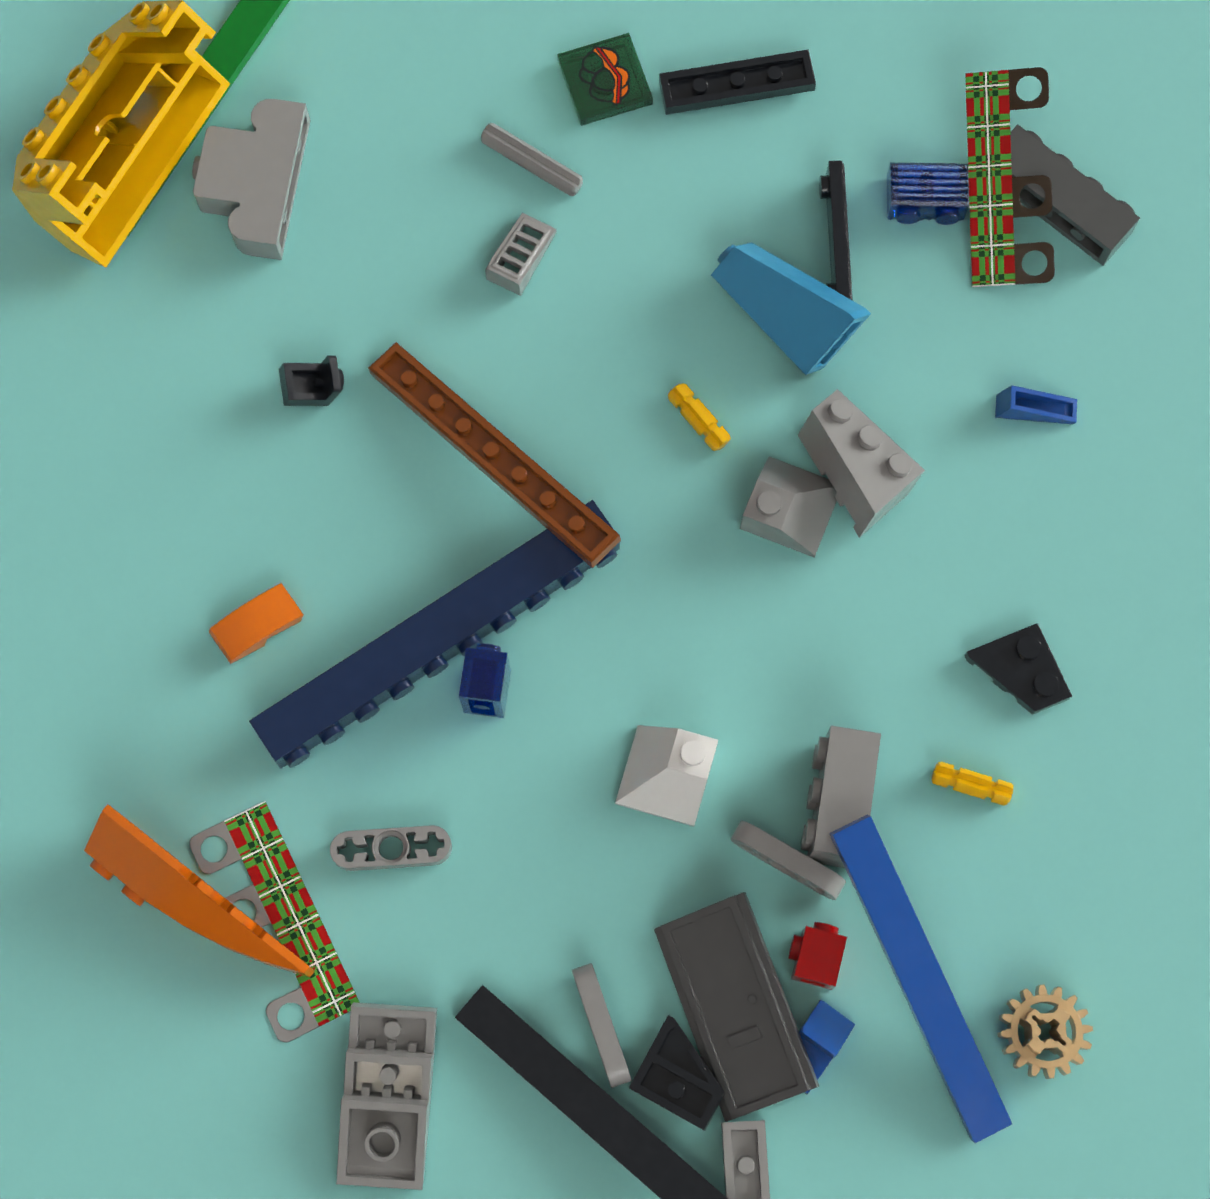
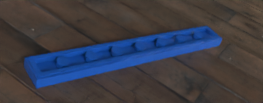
M865 815L830 832L831 839L970 1139L977 1143L1012 1125L1006 1108L871 816Z

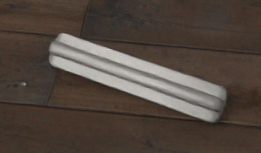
M489 123L481 134L483 144L569 196H575L583 184L581 175L494 123Z

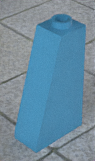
M752 242L739 246L731 245L725 249L717 260L720 264L711 274L805 375L823 369L871 315L863 306Z

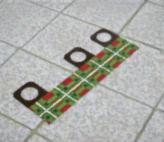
M1041 67L965 73L972 287L1047 283L1053 279L1055 274L1053 246L1047 242L1014 244L1013 218L1049 214L1053 206L1052 182L1045 175L1012 177L1010 110L1044 107L1049 101L1048 73ZM1034 76L1041 82L1042 90L1035 100L1024 101L1017 95L1016 86L1021 78ZM1032 183L1040 185L1045 191L1044 202L1035 209L1026 208L1020 201L1022 188ZM1033 250L1042 252L1047 258L1045 271L1036 276L1027 274L1022 268L1024 255Z

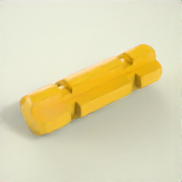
M686 384L676 385L668 393L669 401L675 408H681V415L699 436L702 434L705 436L704 441L711 450L717 451L725 447L731 439L730 434L723 426H717L718 420L699 398L696 400L693 398L694 393Z
M942 761L938 762L933 770L932 783L945 788L950 785L953 786L955 791L984 800L989 797L991 802L1003 806L1007 805L1011 800L1013 794L1012 783L1000 779L994 782L990 776L961 767L959 770H956L954 765Z

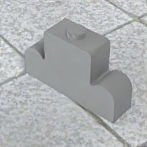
M265 99L257 103L251 112L254 132L217 126L207 128L201 156H196L193 162L192 175L193 179H195L193 194L202 212L229 216V230L237 249L249 256L282 260L311 121L306 103Z

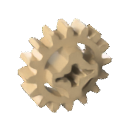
M1045 985L1036 986L1035 996L1026 988L1020 991L1021 1003L1013 998L1006 1003L1013 1011L1012 1014H1001L999 1016L1000 1021L1008 1024L1006 1030L997 1033L999 1038L1008 1039L1009 1045L1002 1050L1003 1054L1015 1053L1017 1058L1013 1063V1067L1017 1069L1025 1064L1029 1065L1028 1076L1035 1077L1040 1069H1043L1045 1078L1052 1079L1055 1076L1056 1067L1062 1075H1067L1071 1073L1069 1061L1076 1065L1084 1062V1059L1078 1053L1079 1049H1091L1092 1044L1083 1039V1034L1093 1031V1026L1082 1025L1081 1019L1088 1014L1087 1009L1078 1011L1074 1009L1073 1006L1077 1001L1075 995L1065 1000L1062 999L1061 987H1055L1050 995H1048ZM1045 1003L1055 1007L1048 1013H1040L1030 1006ZM1067 1020H1069L1071 1025L1072 1039L1067 1037ZM1049 1023L1051 1025L1049 1034L1053 1039L1049 1038L1041 1041L1038 1037L1041 1034V1029L1037 1025L1041 1026ZM1018 1024L1024 1028L1025 1041L1023 1044L1019 1040ZM1042 1050H1050L1054 1055L1060 1056L1052 1061L1035 1058Z

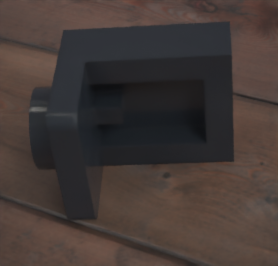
M328 355L322 363H283L278 369L284 406H329L341 393L344 386L343 371L338 368L337 357L333 355Z

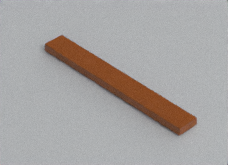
M397 342L368 367L370 374L591 568L595 567L621 541L620 535Z

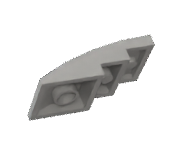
M352 1003L349 1045L345 1061L344 1095L341 1099L336 1184L414 1190L423 1189L437 1008Z

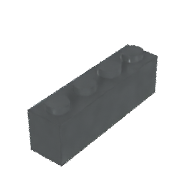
M1017 124L1010 132L1012 177L1048 176L1052 182L1053 206L1049 214L1039 217L1104 266L1132 234L1140 217L1135 214L1129 204L1116 200L1108 194L1096 179L1086 177L1074 168L1072 162L1066 156L1056 154L1044 145L1036 133L1029 130L1026 131ZM1028 184L1020 192L1021 203L1029 209L1041 206L1045 200V191L1038 184Z

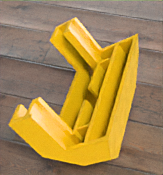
M183 0L140 2L106 31L97 35L88 46L89 54L82 64L74 67L66 78L68 84L61 94L54 97L45 107V117L38 127L31 129L22 141L24 147L16 158L12 191L33 220L71 252L105 268L230 85L216 69L195 51L202 39H212L216 32Z

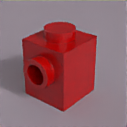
M814 922L813 928L806 926L802 930L801 936L794 934L788 959L795 961L791 980L829 990L836 987L847 940L846 936L838 934V927Z

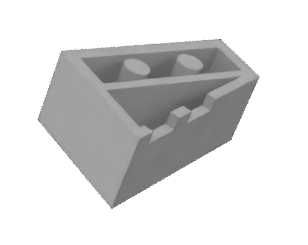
M838 389L811 411L798 434L821 475H827L837 493L834 497L840 507L845 505L856 523L853 528L859 538L909 494L925 471Z

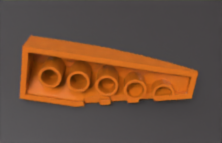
M108 804L102 810L84 849L87 854L94 858L89 866L108 881L113 875L125 884L121 892L134 903L141 906L146 901L189 930L228 950L272 967L306 977L312 976L315 972L314 969Z

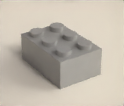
M830 726L826 737L819 736L818 744L815 745L812 769H818L819 774L818 778H813L812 785L810 784L806 806V809L813 810V817L807 820V825H804L801 850L808 851L807 856L822 865L845 868L829 833L865 815L871 814L881 733Z

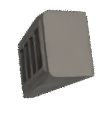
M522 213L486 267V279L521 296L557 232L556 229ZM525 227H529L543 234V236L539 240L524 233L523 230ZM520 239L535 246V248L531 251L517 244V241ZM514 251L527 257V260L525 262L511 256L510 253ZM505 262L519 268V272L516 273L503 267Z

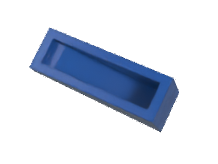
M1011 385L996 394L995 418L1075 424L1077 422V399Z

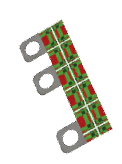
M266 801L191 838L190 848L203 873L212 874L242 859L253 884L225 898L232 904L240 899H247L253 902L257 910L254 922L260 927L272 923L280 943L315 970L311 977L295 973L301 987L272 1001L267 1006V1017L280 1041L290 1042L350 1012L353 1002L360 1003ZM210 836H219L227 844V853L218 862H209L201 854V845ZM287 1003H296L304 1011V1021L295 1030L282 1028L277 1019L279 1009Z

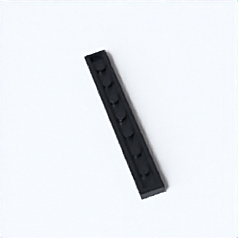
M482 985L455 1016L461 1024L660 1199H728L485 986Z

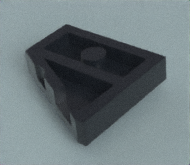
M1038 623L972 649L964 655L968 663L972 666L974 664L994 679L992 682L1004 692L1011 693L1016 698L1017 703L1032 715L1065 702L1072 697Z
M668 1015L629 1089L705 1131L725 1092L676 1020Z

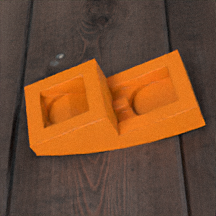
M280 583L221 619L209 629V633L230 664L264 647L267 639L301 622L304 614L283 584Z

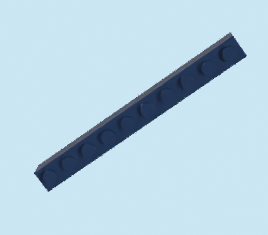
M593 500L585 504L612 528ZM546 529L255 716L249 722L280 769L286 765L289 768L295 767L305 761L310 756L309 750L323 742L324 745H328L339 739L345 733L343 728L355 720L361 723L373 717L380 710L378 706L392 697L393 700H398L413 690V683L423 676L427 675L428 678H431L441 673L448 667L447 661L457 654L461 653L462 656H465L475 651L483 643L481 640L483 637L493 631L499 634L510 628L517 621L515 618L517 615L527 609L533 612L544 606L550 600L549 595L561 587L567 590L578 584L584 578L582 573L591 567ZM620 542L596 565L597 568L604 567L617 557L616 551L620 549Z

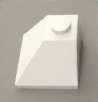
M638 725L615 804L694 827L718 739L679 728Z

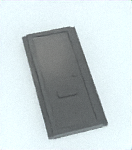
M746 892L719 901L654 929L701 1058L725 1092L719 1104L725 1122L819 1087L818 1080Z

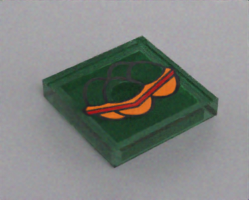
M629 33L557 54V61L581 126L653 104L650 88Z

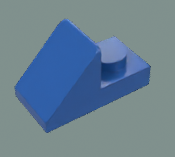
M822 1000L818 1002L799 1029L817 1080L830 1061L836 1057L855 1026L853 1022Z

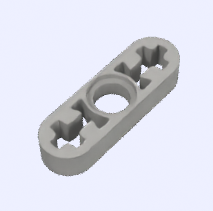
M740 821L731 837V841L741 849L829 899L836 900L846 883V880L836 872L748 822Z
M434 825L345 831L338 834L330 846V854L333 861L338 867L346 871L434 866L445 862L452 851V842L448 833L443 828ZM415 835V844H425L429 841L430 835H436L438 842H444V847L437 849L436 856H430L427 849H414L417 857L409 859L411 846L407 837ZM388 837H396L403 843L401 855L393 860L385 859L380 854V845ZM374 838L372 853L375 861H368V853L354 854L353 861L347 862L346 857L339 854V849L346 848L347 841L353 840L356 847L364 848L368 847L366 839Z
M592 963L573 969L574 980L611 1088L632 1081Z

